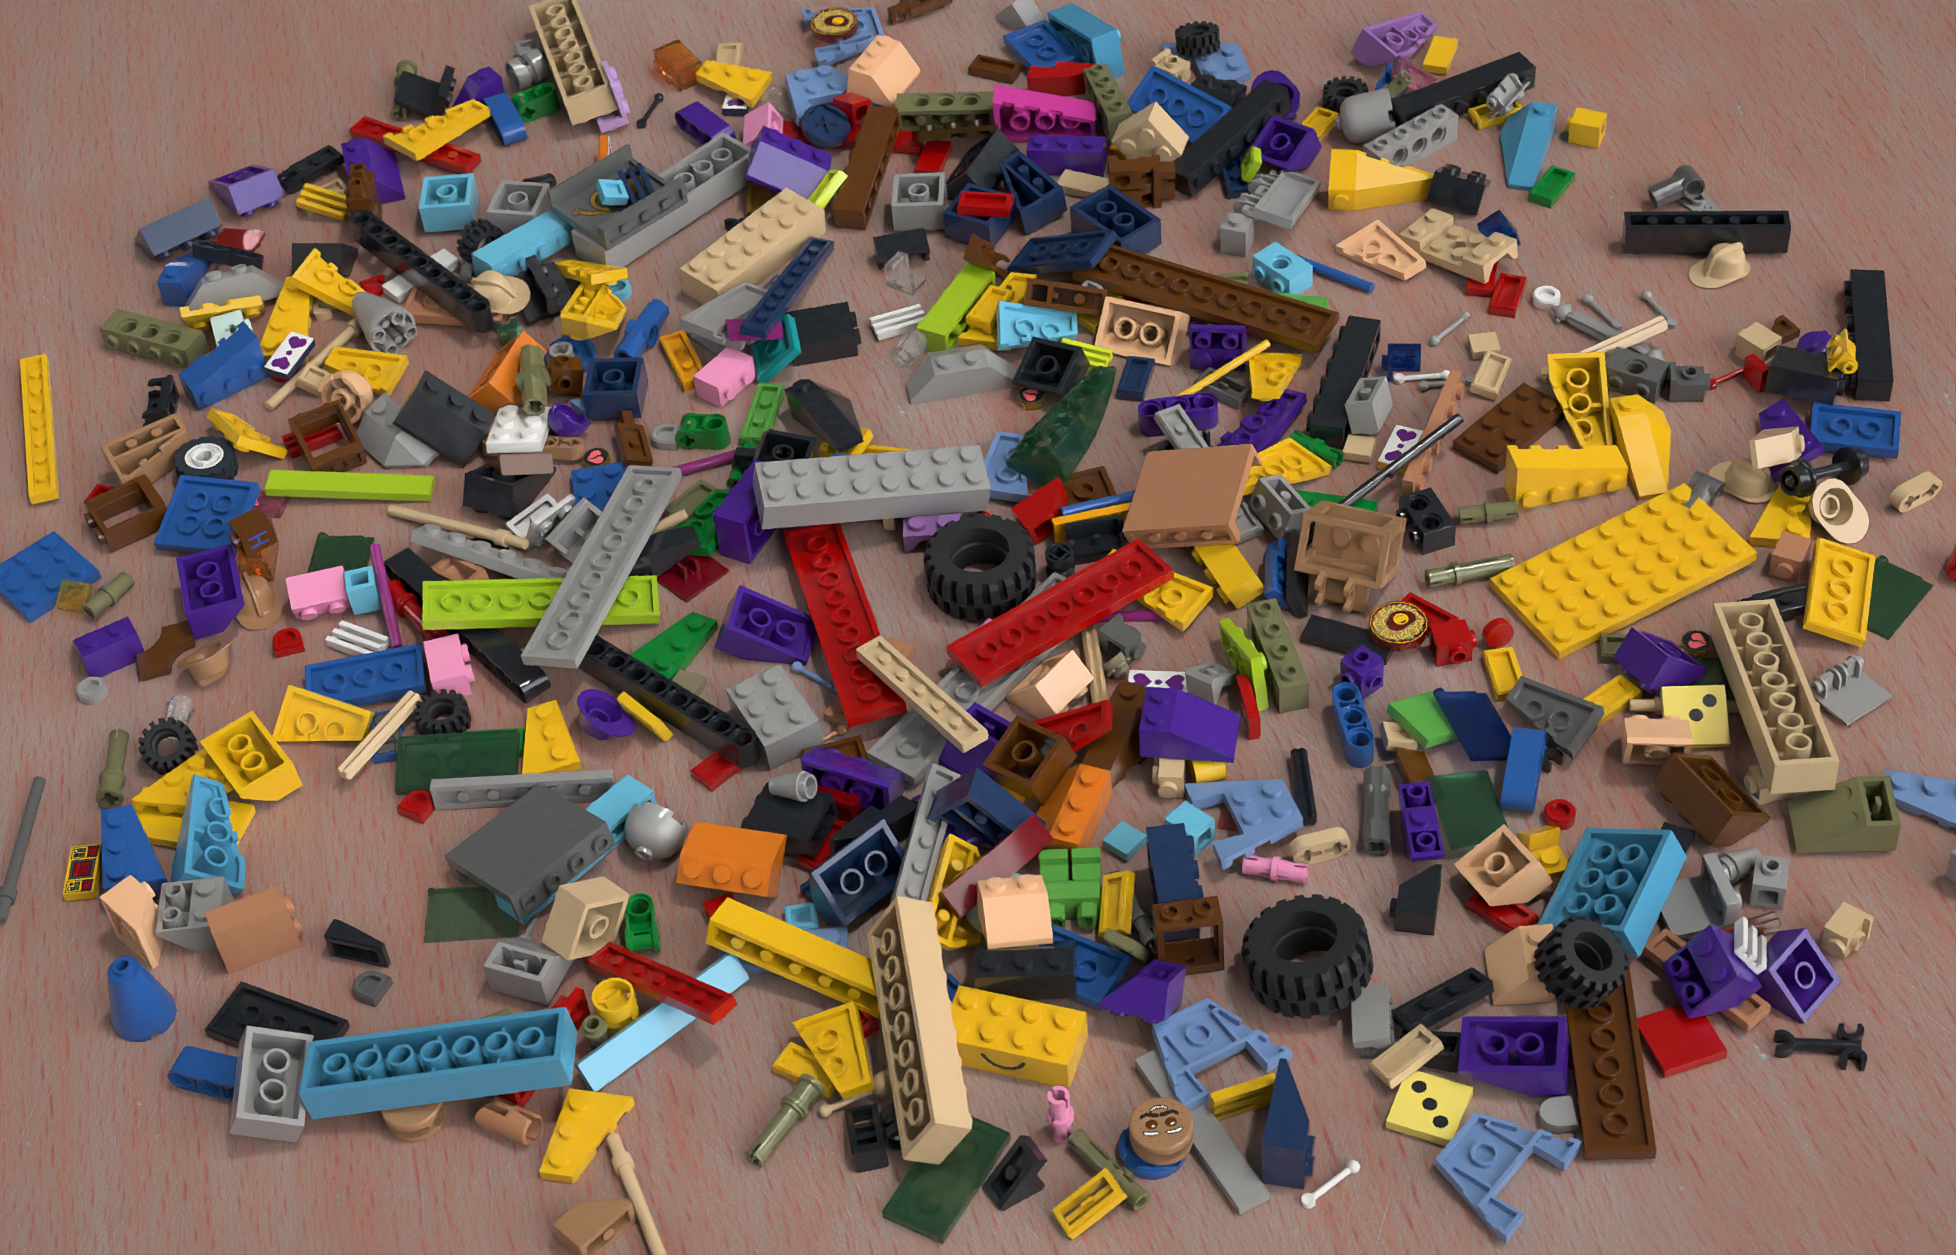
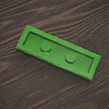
M758 383L739 437L741 446L747 440L755 442V446H758L763 432L769 429L773 430L785 396V385Z

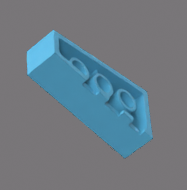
M1074 3L1047 12L1049 23L1081 55V60L1088 64H1107L1114 78L1125 74L1120 47L1121 35L1117 28Z

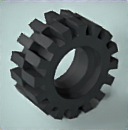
M1194 21V24L1189 22L1186 23V26L1181 25L1176 29V50L1181 56L1190 57L1193 55V58H1198V55L1205 57L1206 54L1212 55L1213 52H1217L1221 47L1219 27L1217 24L1213 25V22L1206 23V21L1198 23V21Z
M1341 76V79L1335 77L1333 81H1327V85L1325 84L1323 87V108L1337 112L1340 115L1342 102L1350 96L1368 92L1367 84L1365 82L1362 83L1360 78L1355 80L1354 76H1350L1349 79H1346V76Z
M480 218L478 222L475 220L471 221L472 226L467 224L464 227L466 229L465 233L460 232L459 235L462 236V239H457V244L460 245L456 247L459 252L458 255L469 264H473L471 253L478 249V245L484 238L486 239L482 247L505 235L499 227L486 219Z
M441 689V694H436V690L432 691L431 697L424 695L422 697L423 702L418 701L416 704L417 708H414V718L420 736L429 743L433 740L436 745H440L441 740H444L445 744H450L449 739L451 738L457 741L460 739L459 734L464 736V731H467L466 728L470 729L471 727L470 721L472 719L467 701L463 698V695L460 692L456 694L455 690H450L449 694H447L446 689ZM442 714H451L445 719L434 720Z
M163 717L159 718V724L157 725L153 721L149 723L151 729L148 731L144 728L142 734L145 737H139L138 741L141 745L138 749L143 760L153 771L156 770L161 775L164 772L166 774L171 772L195 755L194 751H198L196 737L189 727L179 719L176 722L173 717H168L167 722ZM167 737L177 738L179 740V747L176 752L169 756L158 754V744Z

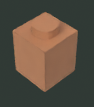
M1783 531L1772 553L1769 575L1798 584L1809 561L1812 539Z

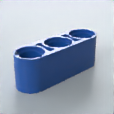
M507 92L483 99V104L490 108L491 116L488 118L503 146L528 138L524 123Z
M1339 683L1332 690L1333 720L1346 761L1352 767L1365 768L1371 765L1374 760V733L1359 688L1353 683Z
M1522 727L1513 728L1502 787L1501 809L1534 813L1545 753L1546 730Z
M185 1046L167 1076L171 1083L181 1089L232 1101L237 1057L193 1046Z

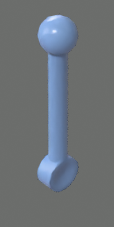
M796 661L792 664L791 669L793 672L803 673L830 688L833 695H837L833 683L804 668L801 662Z

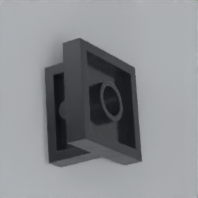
M532 255L525 258V272L513 276L523 280L529 286L531 292L530 301L521 310L528 326L560 314L572 297V293L554 261L545 265L544 263L539 264L536 256Z

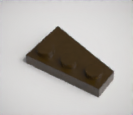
M982 119L967 120V125L958 126V122L943 123V128L935 129L934 124L920 125L919 130L911 131L912 141L925 142L953 139L957 136L958 138L977 137V134L989 135L997 128L999 129L998 124L982 123Z

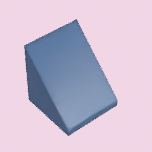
M584 399L570 400L571 408L578 415L585 414V423H588L589 419Z

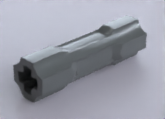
M1371 765L1364 770L1363 796L1365 797L1363 850L1370 855H1384L1390 851V770L1384 766Z

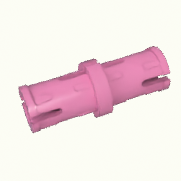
M1250 855L1243 859L1242 874L1270 878V881L1273 882L1287 880L1306 884L1309 864L1281 860L1279 856L1265 858Z
M1054 1086L1051 1088L1052 1092L1048 1091L1047 1094L1049 1103L1047 1120L1051 1124L1052 1139L1057 1143L1064 1144L1069 1141L1068 1137L1073 1133L1074 1111L1070 1105L1068 1089L1063 1086Z

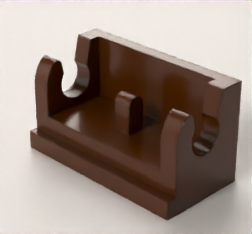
M972 234L963 259L970 265L995 271V277L1005 280L1009 273L1003 269H998L996 265L1000 260L1010 262V259L1004 254L995 252V246L991 242Z

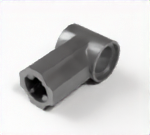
M1682 165L1675 170L1671 178L1649 187L1647 190L1652 204L1658 209L1684 196L1688 199L1697 198L1704 192L1705 182L1692 166Z
M1696 471L1688 483V487L1692 489L1690 500L1681 503V505L1691 508L1700 497L1708 506H1714L1713 502L1717 497L1721 498L1724 492L1725 482L1703 472Z

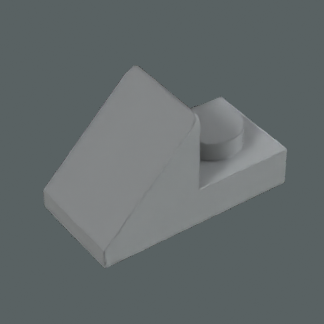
M1213 662L1187 668L1185 678L1188 693L1217 705L1222 688L1235 684L1238 672Z

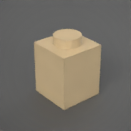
M1755 322L1738 333L1735 356L1745 361V356L1754 353L1769 366L1782 343V337L1760 323Z

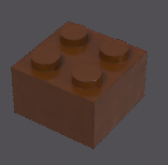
M1017 715L982 765L996 783L1043 806L1077 755L1065 737Z

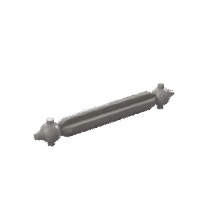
M1568 302L1565 305H1552L1551 307L1555 313V321L1557 323L1567 320L1571 326L1601 341L1621 333L1579 311H1571V304ZM1639 342L1626 348L1636 353L1666 361L1661 354L1662 349L1659 347L1656 350H1650L1646 344Z

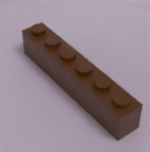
M869 106L866 115L862 116L860 133H856L854 150H850L848 167H844L843 170L847 177L837 190L836 201L831 204V217L835 219L836 228L866 230L901 128L898 108Z

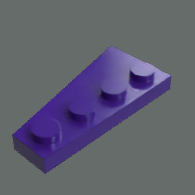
M1286 389L1280 399L1263 402L1257 407L1258 412L1255 415L1246 416L1239 422L1240 427L1233 433L1226 432L1220 437L1221 442L1216 446L1252 444L1257 453L1273 446L1307 403L1306 393Z

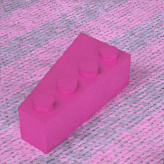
M995 85L993 109L995 124H998L999 130L1012 143H1028L1030 135L1038 134L1097 137L1096 102Z

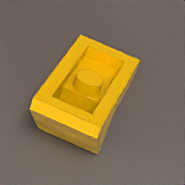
M1546 825L1517 832L1516 837L1540 862L1549 877L1562 878L1568 861L1559 845L1560 828Z

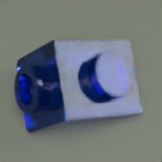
M1497 210L1477 224L1478 230L1483 236L1489 237L1494 232H1498L1517 239V247L1521 244L1517 229L1500 210Z
M1388 343L1387 355H1382V371H1387V381H1393V371L1420 372L1421 344Z

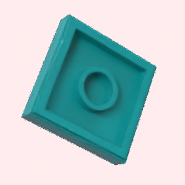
M789 314L780 320L783 328V339L757 340L751 345L756 377L760 383L766 384L801 354L795 319Z

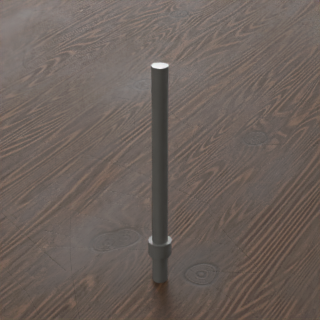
M40 776L33 779L4 884L0 887V924L6 923L10 906L15 904L17 897V881L46 782Z

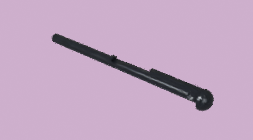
M1456 413L1339 501L1338 504L1353 506L1373 491L1386 478L1392 479L1395 473L1464 422L1463 417ZM1315 521L1310 524L1307 546L1313 540ZM1291 530L1288 536L1298 534L1300 537L1301 531Z

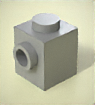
M1228 212L1224 222L1219 223L1217 236L1220 237L1221 253L1241 257L1247 256L1254 242L1253 217Z
M1756 854L1749 905L1783 910L1790 859Z

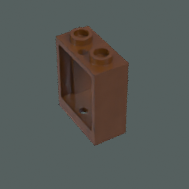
M339 399L324 403L318 408L299 413L288 419L291 434L310 471L346 472L367 463L364 447ZM339 422L349 444L313 458L303 436Z
M146 474L85 501L84 504L88 513L83 515L89 528H96L94 533L100 545L106 544L112 553L158 532L167 506ZM146 503L149 507V510L109 528L103 523V521L140 504Z
M1218 896L1152 905L1156 960L1186 966L1185 976L1225 970L1223 919ZM1210 926L1211 938L1167 944L1164 942L1165 932ZM1188 960H1193L1194 962H1193V963H1188L1187 961H1188Z

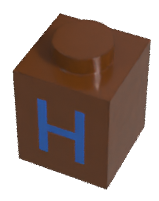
M259 507L228 521L232 532L228 534L229 540L235 550L240 548L246 557L277 543L272 524Z

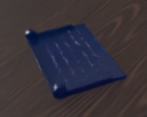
M1441 687L1433 691L1434 698L1470 761H1502L1508 759L1512 736L1487 693H1477L1476 691L1445 692Z

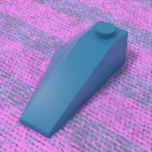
M1531 102L1505 119L1500 132V142L1502 143L1508 188L1531 191L1536 185L1556 131L1558 105L1545 102Z

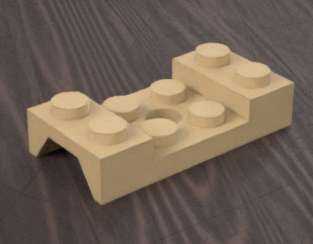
M1434 208L1430 209L1399 234V238L1425 259L1426 262L1483 284L1488 282L1493 265L1503 256L1514 260L1518 258L1517 239L1498 232H1494L1489 237L1454 225L1452 215Z

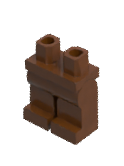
M1118 155L1107 156L1108 185L1110 184L1142 207L1148 208L1154 205V208H1162V200L1175 199L1174 182H1162V180L1175 179L1174 162H1160L1159 155H1151V158L1139 157L1127 160H1118Z
M365 163L351 164L346 192V205L351 207L350 214L352 215L360 210H368L382 220L383 207L375 182L374 170L367 171Z

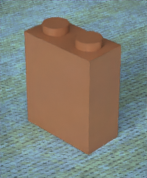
M279 885L205 912L212 936L228 974L302 947L298 934L303 932L297 914L294 916L290 915L296 913L290 895L283 897Z

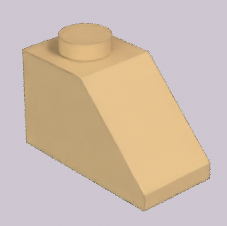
M1799 427L1763 429L1749 441L1752 469H1761L1798 459L1802 455L1801 452H1804L1805 449L1804 437L1799 435Z

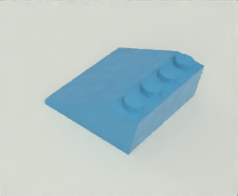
M1586 828L1538 925L1552 924L1554 929L1564 919L1567 920L1571 916L1576 915L1578 918L1580 916H1587L1590 921L1596 919L1601 922V926L1604 928L1607 926L1612 930L1611 934L1619 938L1621 941L1620 946L1625 949L1627 957H1640L1687 857L1672 830Z

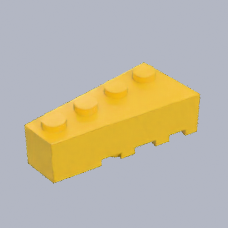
M1507 445L1504 488L1510 501L1517 499L1519 510L1626 489L1628 467L1617 445H1582L1580 449H1570L1568 445H1557L1556 449H1542L1541 445H1530L1529 449H1518L1517 445Z

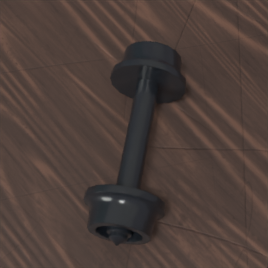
M1851 447L1839 448L1833 455L1831 465L1813 469L1806 460H1793L1787 467L1781 470L1779 484L1787 495L1800 498L1808 497L1815 491L1817 480L1835 475L1838 480L1843 481L1846 485L1858 483L1869 471V460L1862 450Z

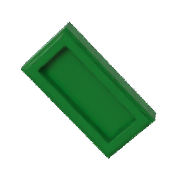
M1552 165L1528 193L1527 201L1551 209L1574 182L1575 173Z

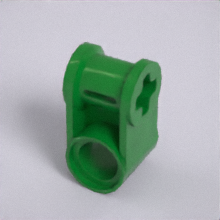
M550 82L541 83L533 88L517 92L511 98L524 123L555 114L561 108L555 85Z
M686 413L681 418V429L677 431L675 441L680 447L689 450H722L729 446L731 437L726 418L722 414Z
M645 893L633 894L629 897L625 909L626 947L633 952L647 950L661 952L660 932L653 900Z

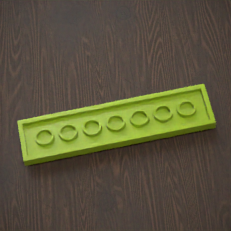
M657 575L628 576L602 625L660 623ZM565 578L423 581V630L537 627Z

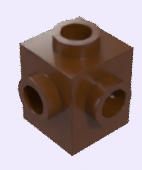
M567 355L547 357V367L545 368L551 379V385L548 386L550 394L565 396L573 393H582L584 369L580 357H569Z

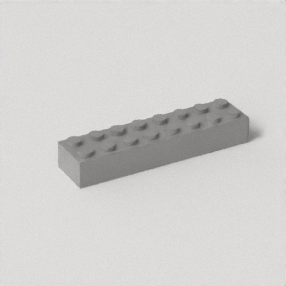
M724 132L658 174L669 183L677 178L685 182L688 203L608 251L575 228L571 231L576 256L586 262L618 267L626 266L747 186V182H752L745 178L751 148Z
M980 445L758 462L754 466L752 484L762 529L986 511L991 493V486Z

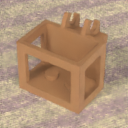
M1321 500L1307 510L1303 515L1294 568L1295 571L1311 574L1307 599L1314 601V605L1321 606L1324 602L1343 605L1342 611L1349 613L1351 610L1364 612L1367 609L1370 587L1381 589L1397 575L1407 518ZM1315 521L1312 546L1306 551L1310 524Z

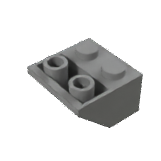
M225 877L162 883L156 925L157 937L195 952L218 950L205 912L234 902Z
M515 937L498 941L483 968L490 990L548 1006L575 959L567 961L543 943Z

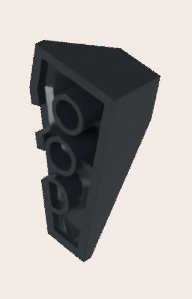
M810 379L798 380L793 383V386L784 389L792 418L839 453L864 442L851 400L840 392Z

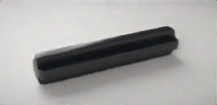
M1303 747L1299 749L1293 748L1290 752L1298 809L1303 817V825H1314L1317 822V811L1307 750Z

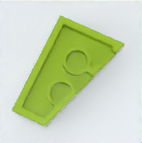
M1230 618L1218 621L1222 648L1235 671L1240 670L1241 674L1249 676L1258 711L1269 709L1264 676L1267 662L1262 652L1259 653L1255 649L1253 641L1251 639L1248 640L1242 628L1237 627Z

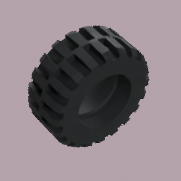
M984 513L976 514L974 517L962 516L958 521L951 520L946 523L944 529L940 527L926 545L923 559L927 590L930 593V598L933 603L938 605L939 609L947 614L951 612V616L961 620L963 617L967 618L970 622H977V619H984L985 621L988 618L993 620L994 617L1001 616L1024 602L1036 587L1037 572L1033 541L1020 525L1016 526V523L1008 518L1003 520L999 515L992 514L990 517L985 516ZM979 563L998 565L993 569L982 572L963 570L970 565Z
M1312 894V897L1297 895L1294 896L1295 899L1286 901V899L1280 900L1276 903V906L1265 908L1260 913V918L1255 917L1242 939V958L1251 991L1254 992L1255 998L1261 1004L1266 1005L1267 1009L1277 1014L1281 1011L1283 1016L1294 1018L1297 1015L1302 1019H1312L1313 1015L1319 1014L1321 1017L1330 1015V1011L1335 1009L1340 1011L1346 1008L1350 1000L1355 1001L1362 994L1361 987L1366 988L1371 980L1370 976L1373 973V956L1364 920L1350 905L1345 902L1341 904L1339 899L1330 896L1328 899H1325L1319 894ZM1326 951L1325 954L1312 960L1302 962L1288 961L1292 957L1304 952Z

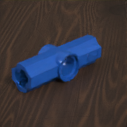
M653 299L651 302H648L637 319H630L625 327L624 338L613 352L614 358L640 357L646 347H653L658 340L659 328L670 314L668 306L659 299Z

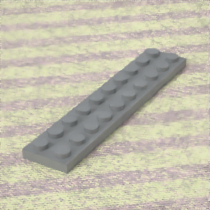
M634 465L627 467L521 654L524 665L578 669L683 477L680 468Z
M1054 572L1024 602L1067 578ZM1058 645L982 688L959 665L949 672L937 686L965 711L974 702L992 711ZM912 708L867 751V757L870 762L878 766L895 768L900 773H903L905 781L915 786L927 774V770L932 763H939L938 759L947 738Z

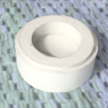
M1552 286L1538 287L1533 292V305L1540 310H1552V305H1560L1561 294L1558 289Z

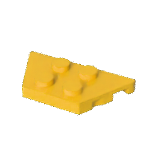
M203 748L131 800L135 810L142 811L145 805L158 806L159 812H178L184 815L191 779L194 774L223 783L226 794L233 790V787Z

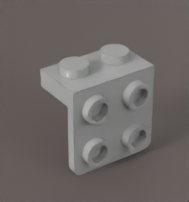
M547 493L508 521L504 529L511 531L512 535L528 538L529 546L527 549H524L526 552L534 547L538 549L547 542L546 537L573 509L576 498L569 494L557 503Z
M1716 853L1703 855L1700 876L1675 881L1660 912L1666 928L1680 939L1697 935L1710 924L1720 928L1737 921L1738 909L1742 907L1741 896L1737 889H1733L1730 883L1729 871L1725 864L1721 865Z

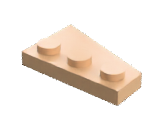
M1378 219L1335 245L1336 253L1404 281L1426 268L1425 259Z

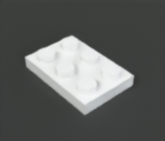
M515 405L499 408L486 442L487 453L542 452L551 428L548 422V412L551 407H545V412L538 416L527 414L523 408H518Z

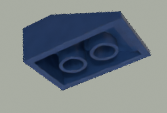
M1279 1058L1262 1141V1181L1264 1184L1304 1190L1306 1177H1313L1315 1156L1313 1154L1315 1136L1310 1135V1121L1287 1059Z

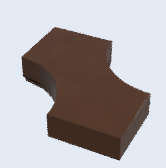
M188 620L161 627V635L158 641L148 650L136 654L139 675L142 681L171 674L175 660L184 652L195 648V638Z

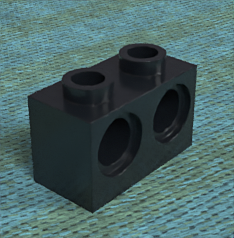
M1431 487L1399 497V509L1396 510V516L1407 518L1405 529L1408 532L1409 539L1412 545H1417L1422 555L1455 545L1456 524Z

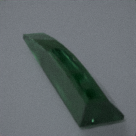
M1115 365L1109 367L1097 366L1091 369L1046 415L1024 433L1023 439L1013 449L1012 454L1007 459V466L1042 486L1059 477L1061 482L1067 481L1088 451L1100 427L1117 371Z

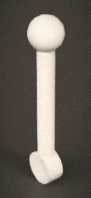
M1444 370L1442 373L1406 376L1402 373H1396L1393 376V381L1399 385L1403 384L1404 381L1442 378L1446 381L1450 371Z
M1348 1161L1345 1169L1315 1192L1303 1194L1301 1197L1302 1206L1307 1209L1313 1208L1315 1200L1350 1173H1357L1360 1169L1358 1161Z

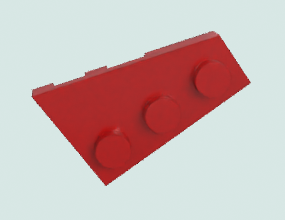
M1106 699L1032 722L1065 737L1075 752L1112 731L1113 706Z

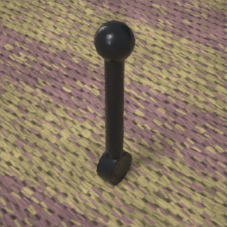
M655 94L654 102L644 117L637 121L638 128L643 129L647 127L646 121L657 104L664 100L663 94Z

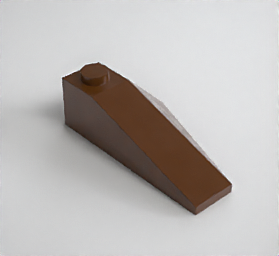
M1122 679L1108 700L1113 706L1112 731L1090 743L1082 762L1084 765L1109 770L1112 788L1126 777V772L1137 762L1141 764L1147 759V757H1140L1139 728L1147 687Z

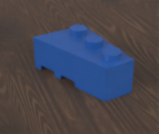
M244 321L237 325L239 329L227 339L223 337L219 340V346L207 356L204 353L178 375L185 395L198 411L270 377L269 374L265 373L264 366L266 362L258 337Z
M127 805L101 810L104 892L106 893L129 875H132L140 883L145 881L155 893V897L152 899L159 900L162 883H168V879L133 806Z

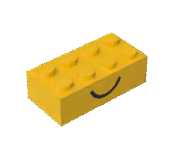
M958 986L952 1002L951 1014L953 1025L957 1031L956 1042L962 1066L1070 1089L1088 1038L1086 1012Z

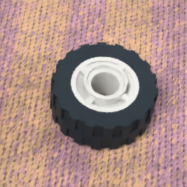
M204 436L199 437V439L190 440L187 444H183L177 450L176 456H174V465L178 479L180 475L234 480L235 475L237 476L239 467L234 447L231 446L229 441H225L220 437Z

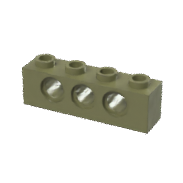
M1095 64L1090 68L1083 69L1085 94L1089 101L1096 102L1097 118L1109 142L1112 143L1111 141L1119 123L1131 117L1132 111L1108 65Z
M994 91L897 93L895 108H898L900 130L917 131L920 125L934 124V129L943 128V123L958 122V126L967 125V120L982 119V123L995 124L993 109Z
M116 309L99 327L106 348L186 369L204 353L207 354L209 352L204 333L201 330L121 309Z
M1276 598L1247 604V630L1255 649L1259 653L1262 652L1265 656L1267 669L1264 670V675L1279 714L1309 708V682Z

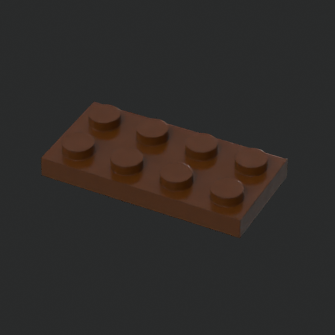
M1523 382L1454 439L1453 449L1498 474L1506 466L1507 445H1517L1518 449H1528L1530 445H1533L1564 419L1565 415L1557 400Z

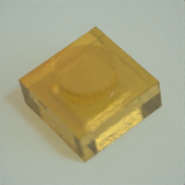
M62 579L55 606L60 610L83 613L81 607L90 600L93 589L92 585Z

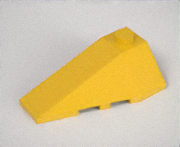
M1332 149L1328 210L1357 211L1426 200L1434 174L1407 165L1399 167L1390 164L1389 160L1385 158L1377 160L1367 157L1365 152L1359 150Z
M1605 353L1547 354L1549 382L1579 447L1582 445H1613Z
M1639 395L1610 398L1609 409L1612 436L1628 467V475L1638 499H1652L1667 492L1671 428L1664 412Z

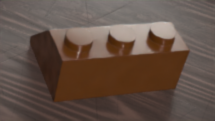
M1672 752L1652 780V783L1660 790L1659 794L1661 797L1672 803L1680 811V817L1692 824L1700 832L1699 836L1701 839L1712 846H1731L1766 824L1771 818L1710 755Z

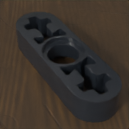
M198 240L193 242L192 255L196 258L231 267L240 264H246V267L253 265L263 270L264 256L259 253L210 241Z

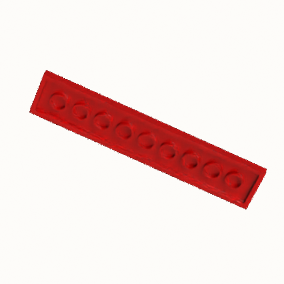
M840 523L808 525L783 532L785 543L848 728L907 712L905 700L857 658L856 648L881 634Z

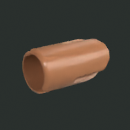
M495 1096L482 1107L474 1118L481 1127L522 1145L532 1144L526 1138L535 1141L542 1128V1118L539 1114L498 1096Z

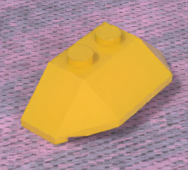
M581 282L561 311L562 334L570 335V338L574 340H585L617 330L627 314V307L617 296L612 294V290L608 285H589Z
M952 834L947 836L941 847L927 902H932L934 917L937 919L936 929L939 944L948 951L978 945L982 933L969 923L966 915L957 919L939 896V893L980 857L978 847Z

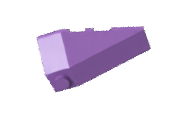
M1419 11L1362 28L1351 53L1358 58L1361 64L1367 67L1399 61L1411 57L1437 29L1438 24L1425 13Z

